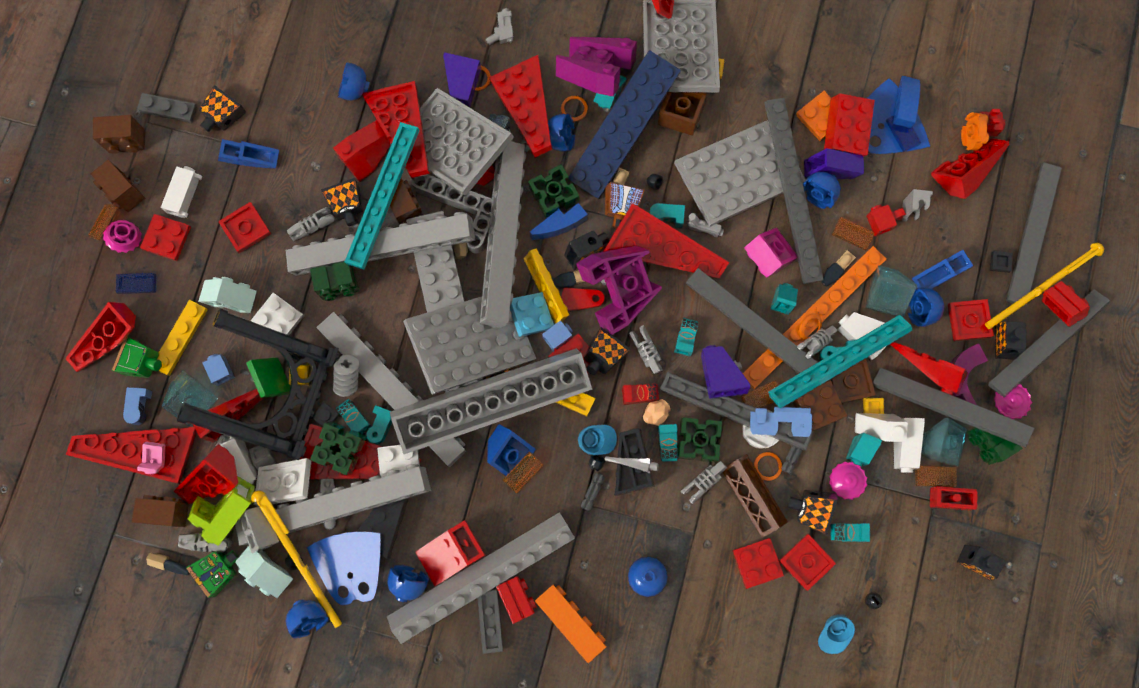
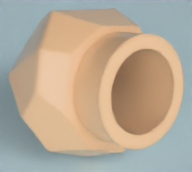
M663 399L650 402L646 407L643 419L647 424L659 426L667 419L671 408Z

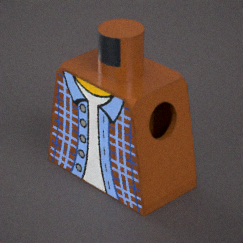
M612 182L606 185L605 215L614 217L613 228L617 229L632 203L639 207L644 194L643 189Z

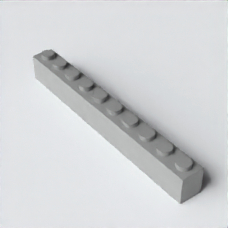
M513 141L497 157L495 164L480 324L502 328L511 320L510 304L513 300L511 289L515 281L513 268L516 265L515 250L518 246L516 235L520 227L518 215L521 211V204L519 203L523 193L521 181L525 173L523 169V163L526 159L525 145Z
M458 212L451 217L438 216L436 220H419L416 224H400L397 228L384 227L378 234L368 261L474 241L473 220L467 213ZM355 234L346 235L342 239L330 238L328 242L323 243L318 241L311 242L308 246H293L292 249L286 250L288 272L298 276L311 273L310 269L328 267L334 263L345 261Z
M333 312L317 326V329L335 347L339 348L338 351L342 355H351L358 359L359 373L394 410L423 401L419 395L416 398L411 393L413 389L406 381L402 384L397 379L400 375L393 368L389 370L385 366L387 362L380 354L377 357L373 354L374 348L367 341L363 343L359 339L361 334L354 327L350 329L346 325L348 321L342 314L337 316ZM453 437L429 446L448 467H451L466 452L463 448L466 444L459 437L456 439Z
M418 464L407 466L406 471H390L386 477L374 476L369 478V482L366 483L358 481L351 483V487L346 489L344 487L332 489L333 493L326 494V492L315 494L313 499L296 500V504L293 505L289 503L278 505L276 511L289 533L423 494L431 491L426 468L418 467ZM237 521L235 527L239 545H248L240 521Z
M560 512L388 615L387 619L391 631L398 641L402 644L575 539Z

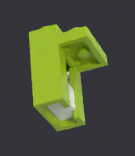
M238 476V484L228 494L223 495L216 506L198 496L193 502L187 520L194 526L203 528L201 536L205 541L219 546L251 504L254 485Z

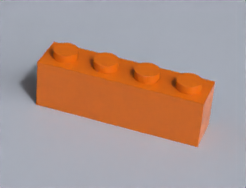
M552 585L535 602L585 661L589 663L606 648L604 644L606 639L599 631L595 634L590 628L593 624L586 616L582 618L577 613L580 609L572 600L568 602L565 599V591L559 585L557 587Z

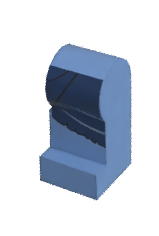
M127 387L123 418L127 423L141 425L145 421L146 399H151L152 391L144 388Z

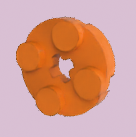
M971 112L965 118V120H968L966 126H962L961 141L963 146H967V150L976 151L988 142V116L982 113Z

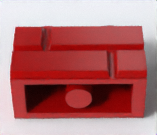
M1062 281L1054 285V287L1047 289L1043 294L1042 302L1068 327H1071L1088 315L1090 308L1088 301L1085 298H1080L1072 286L1066 285Z
M930 488V507L969 511L977 510V489Z
M517 576L496 586L513 624L535 613L534 609L537 606L533 597L528 598L525 591L528 590V586L524 578L520 579Z

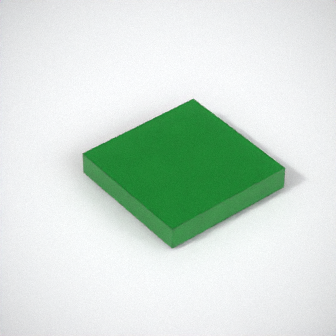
M278 357L253 359L246 363L261 398L289 394L290 385Z

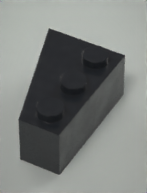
M636 428L619 433L617 458H648L641 429ZM617 463L615 496L655 487L652 473Z
M409 498L373 508L357 531L380 533V554L386 559L391 558Z

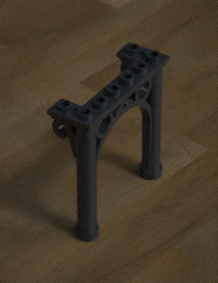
M219 308L213 321V327L270 346L282 354L287 361L291 374L289 395L282 408L273 417L261 423H243L185 402L180 408L177 422L183 424L187 422L285 454L288 458L299 460L306 451V446H304L306 441H303L302 437L306 436L308 420L314 415V403L320 398L321 390L319 389L321 383H324L327 378V367H332L338 361L339 353L337 352L339 348H322L230 314L228 310ZM288 352L302 356L304 358L299 359L297 362L294 363L292 357ZM305 362L310 365L311 370L306 379H301L298 376L297 368ZM298 382H309L305 396L301 393V386H297ZM297 404H302L297 418L291 412H287L288 409L292 410ZM283 416H288L291 418L292 423L290 429L283 433L279 430L278 420ZM272 424L273 430L276 433V435L260 430L259 428H263Z

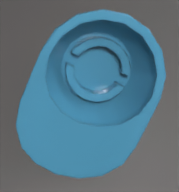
M609 425L585 427L578 436L579 447L585 453L591 455L608 454L614 450L617 442L616 432Z
M837 614L831 616L825 622V626L819 636L818 646L820 649L829 654H838L844 651L855 633L852 621L845 615Z

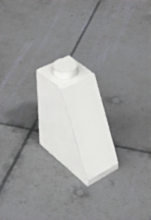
M854 312L850 316L846 314L839 321L841 326L837 330L849 341H856L883 325L884 322ZM884 348L870 355L868 358L872 361L882 352Z
M856 413L855 433H866L883 441L907 442L908 422L895 414Z
M903 418V420L908 422L907 442H894V469H901V473H913L914 469L920 468L924 418Z
M221 435L217 445L220 444L234 456L237 477L239 476L253 484L257 477V471L252 463L245 442L227 435Z

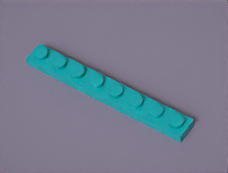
M400 122L344 261L346 264L365 269L420 131L418 127Z
M901 315L896 316L768 392L769 397L779 408L784 407L912 331V325Z

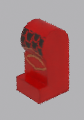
M658 384L623 385V404L630 405L659 400Z

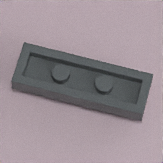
M145 93L141 94L137 107L140 113L188 123L193 122L197 109L194 103Z
M490 590L478 597L483 654L503 651L498 591Z

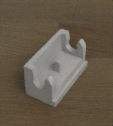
M913 189L903 200L902 208L906 215L902 216L901 221H907L912 212L915 213L914 220H917L923 205L925 204V210L929 208L930 197L933 195V191Z
M259 506L245 510L239 520L251 553L266 549L279 542L277 534Z

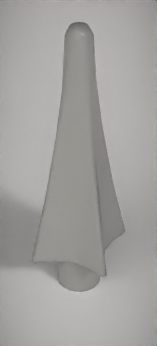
M605 457L606 461L626 465L651 473V470L658 471L659 463L652 462L653 459Z

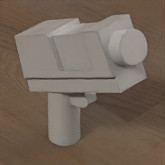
M508 8L497 12L499 28L495 27V34L486 38L488 45L499 39L500 44L513 41L511 11Z
M694 213L689 215L690 220L687 225L690 230L712 234L714 237L723 235L724 229L721 228V225L715 224L709 227L706 221L699 219Z

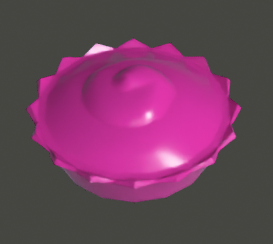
M127 220L111 222L103 232V240L106 246H109L111 250H116L118 253L134 251L135 247H138L139 242L142 241V233L139 231V228Z
M1019 384L1005 398L996 392L994 398L995 407L1005 417L1021 419L1022 416H1026L1027 412L1031 410V395L1028 393L1027 388Z
M844 461L842 464H837L830 474L829 484L832 486V491L844 500H853L860 497L868 486L865 470L853 462L848 463Z

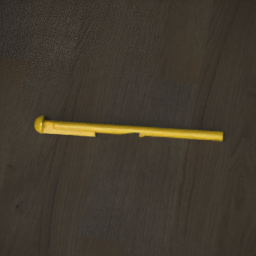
M1100 243L1091 244L1089 251L986 322L985 326L991 329L1095 255L1101 256L1104 253L1103 245Z
M261 490L253 492L251 502H257L319 603L326 611L331 622L337 628L342 622L310 573L308 565L303 564L297 550L287 536L289 533L287 527L266 496V493Z

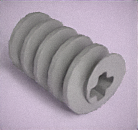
M343 355L334 364L333 391L338 396L346 397L353 395L358 389L359 361L354 356Z

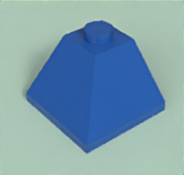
M498 424L488 439L487 463L512 481H515L536 449L513 431Z

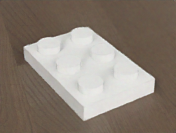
M304 458L259 467L256 491L261 490L265 492L272 504L306 499L311 460Z

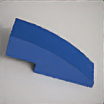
M901 76L894 108L896 111L893 124L908 128L915 124L920 97V80Z
M222 139L218 161L251 167L276 168L279 150L243 141L237 143Z
M579 203L565 214L558 209L530 231V238L532 240L545 239L566 233L587 221L588 214Z
M961 250L913 277L912 280L918 289H934L972 268L973 264L964 250Z

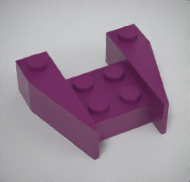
M570 37L569 57L556 56V77L594 93L614 96L619 89L620 68L631 70L636 62L637 41L629 38Z
M633 246L595 253L576 263L583 281L592 285L602 280L606 282L613 302L595 312L600 328L602 327L611 335L628 326L662 289L660 285L650 282L641 258L650 252L642 247Z

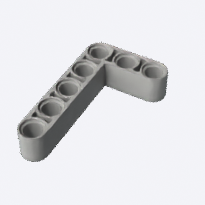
M428 174L413 177L411 182L417 193L476 215L473 228L475 240H479L480 244L472 246V241H469L467 246L472 253L482 252L488 240L491 212H486L485 209L491 206L492 199L473 191H469L465 196L443 180ZM419 181H425L424 185L417 186ZM436 187H442L440 192H434ZM455 193L460 195L457 199L451 198ZM471 200L477 201L473 206L468 205V202ZM481 223L487 224L485 229L478 228Z

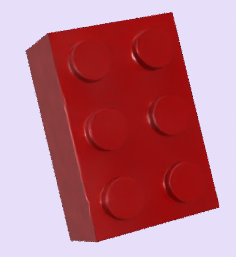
M841 93L830 99L824 149L828 148L863 157L867 156L875 100Z

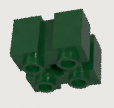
M562 164L549 170L547 177L543 178L541 174L528 181L529 189L535 200H539V207L546 219L562 206L568 209L579 203V194L573 183L569 184V176Z
M344 261L334 263L328 267L321 266L310 269L314 291L322 300L333 301L337 295L343 294L344 297H350L355 295L356 292H360L355 269Z
M683 417L680 421L679 436H684V441L679 442L677 459L694 460L695 456H701V461L718 462L720 445L715 444L716 439L718 440L721 437L722 421L706 420L704 424H698V419ZM698 436H701V440H704V443L702 442L701 445L695 441Z
M332 421L326 422L319 436L320 439H323V442L315 446L310 460L323 466L334 464L332 469L345 475L353 473L358 461V457L354 455L356 452L362 451L367 436L354 430L344 432L346 427ZM338 444L340 445L339 448H341V451L337 450Z
M976 427L967 431L969 441L974 446L978 445L981 450L979 455L988 465L1003 462L1023 449L1016 443Z

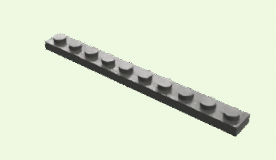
M785 99L767 100L764 104L803 284L819 282L823 280Z

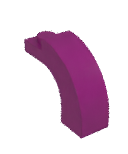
M978 343L959 353L951 363L966 369L969 375L974 367L988 360ZM967 375L959 394L953 393L952 396L977 405L969 391Z

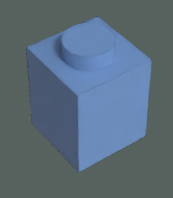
M560 320L545 331L542 337L554 352L572 338L571 333L573 331L567 323L563 324Z
M211 355L207 358V361L203 362L212 384L219 386L235 378L226 357L223 355Z

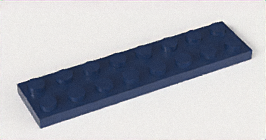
M649 50L569 175V180L597 199H600L606 185L615 176L681 73V70Z

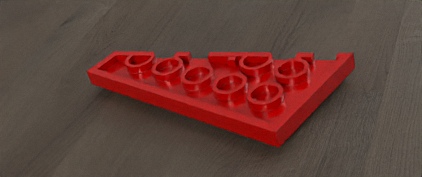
M536 55L489 77L492 86L533 155L537 157L552 150L539 56Z
M411 81L363 93L365 101L391 144L400 122L419 128L420 131L405 168L411 178L430 174L416 82Z
M633 203L603 252L639 246L650 252L641 258L643 262L693 273L699 268L706 275L714 278H720L729 264L725 259Z
M310 424L304 439L306 441L304 445L306 446V451L300 459L307 458L310 460L315 446L323 442V439L319 438L322 427ZM365 441L362 451L355 453L354 456L358 457V461L353 473L348 475L333 470L334 464L323 466L311 461L309 480L369 479L379 476L377 448L382 446ZM338 444L337 450L341 451V448H339L340 445Z
M194 427L76 435L71 437L66 455L180 484L196 430ZM146 441L165 444V466L155 474H146L143 471H138V466L142 463L143 444Z

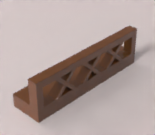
M747 454L726 466L727 469L723 471V474L761 537L772 533L788 523ZM735 466L738 471V478L733 477L728 469ZM741 484L747 486L749 490L748 495L743 494L740 490ZM751 501L758 504L759 512L752 510ZM762 519L768 521L771 526L770 529L765 531L761 525Z

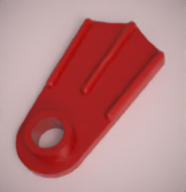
M563 288L561 299L568 311L599 307L605 300L604 294L601 291L592 289ZM595 296L600 298L597 302H594L592 299Z

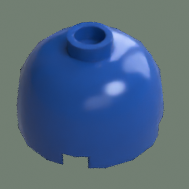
M347 62L342 75L338 98L353 101L360 98L363 92L368 91L369 82L366 81V73L360 66Z
M570 114L553 116L548 120L552 149L563 152L572 150L575 144V135H572L571 129H575Z
M819 171L811 174L803 183L804 192L806 191L808 195L807 200L821 209H825L826 206L832 208L840 196L841 186L833 174Z
M919 288L911 291L908 296L907 306H910L912 314L908 313V316L914 325L929 326L937 323L943 316L944 302L940 294L935 290Z
M649 556L636 560L628 572L629 585L633 591L645 597L656 596L662 592L668 579L667 570L663 563Z
M394 565V568H390L387 584L390 592L396 596L398 601L407 602V600L419 598L424 593L429 581L428 576L422 571L419 574L412 572L414 568L410 566Z
M302 599L296 601L286 615L287 630L292 638L308 636L311 629L316 627V631H318L328 621L324 608L312 600L304 601Z

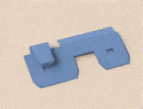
M774 407V413L767 412V408H756L755 412H751L750 416L751 433L757 435H776L778 422H792L791 432L793 436L809 437L812 431L811 408Z

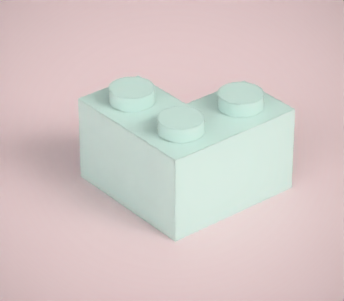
M213 277L211 280L204 281L199 302L213 307H225L240 313H251L256 291L250 289L248 284L233 283V279L228 277H222L221 279Z
M248 546L235 561L240 568L238 572L246 577L245 581L252 587L256 585L260 587V591L267 596L271 594L278 598L293 580L290 574L284 568L274 563L263 550L251 553Z

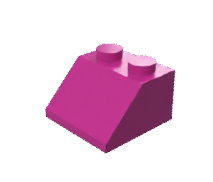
M777 228L759 234L744 247L749 258L756 263L759 271L766 278L776 274L797 259V254Z

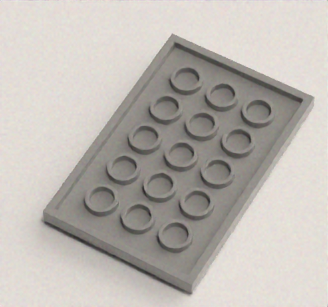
M643 0L644 57L650 50L681 70V73L668 92H719L716 1L674 0L672 18L668 19L656 12L652 0Z
M438 88L420 108L429 172L466 196L514 136L509 131Z
M768 120L681 157L674 162L709 227L784 194ZM800 170L802 182L804 183L806 179Z
M478 297L405 319L403 322L431 394L433 395L534 361L536 357L527 335L519 337L512 315L510 322L502 328L480 324L482 297Z

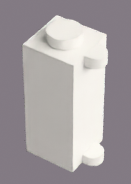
M176 167L161 208L168 214L187 218V211L198 182L203 176L196 174L195 170L190 167Z

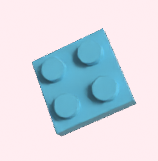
M543 292L513 298L510 304V311L519 337L547 331L554 325Z

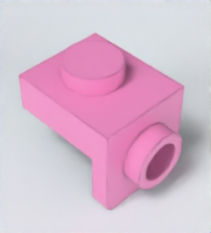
M146 441L143 444L142 463L138 466V471H143L146 474H155L165 466V444Z

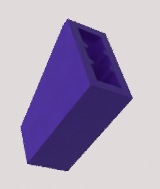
M444 52L443 57L450 96L470 108L481 72L480 60Z
M826 148L804 160V177L808 178L811 174L821 171L833 174L837 179H854L864 174V158L861 155Z
M715 345L703 348L701 360L709 399L748 394L750 383L722 346L716 347Z

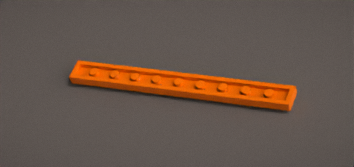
M872 246L783 335L796 346L802 343L804 339L799 334L802 320L807 315L815 313L821 317L823 322L886 258ZM812 318L806 323L804 327L806 337L819 326L817 318ZM767 349L743 375L750 383V386L755 389L782 360Z

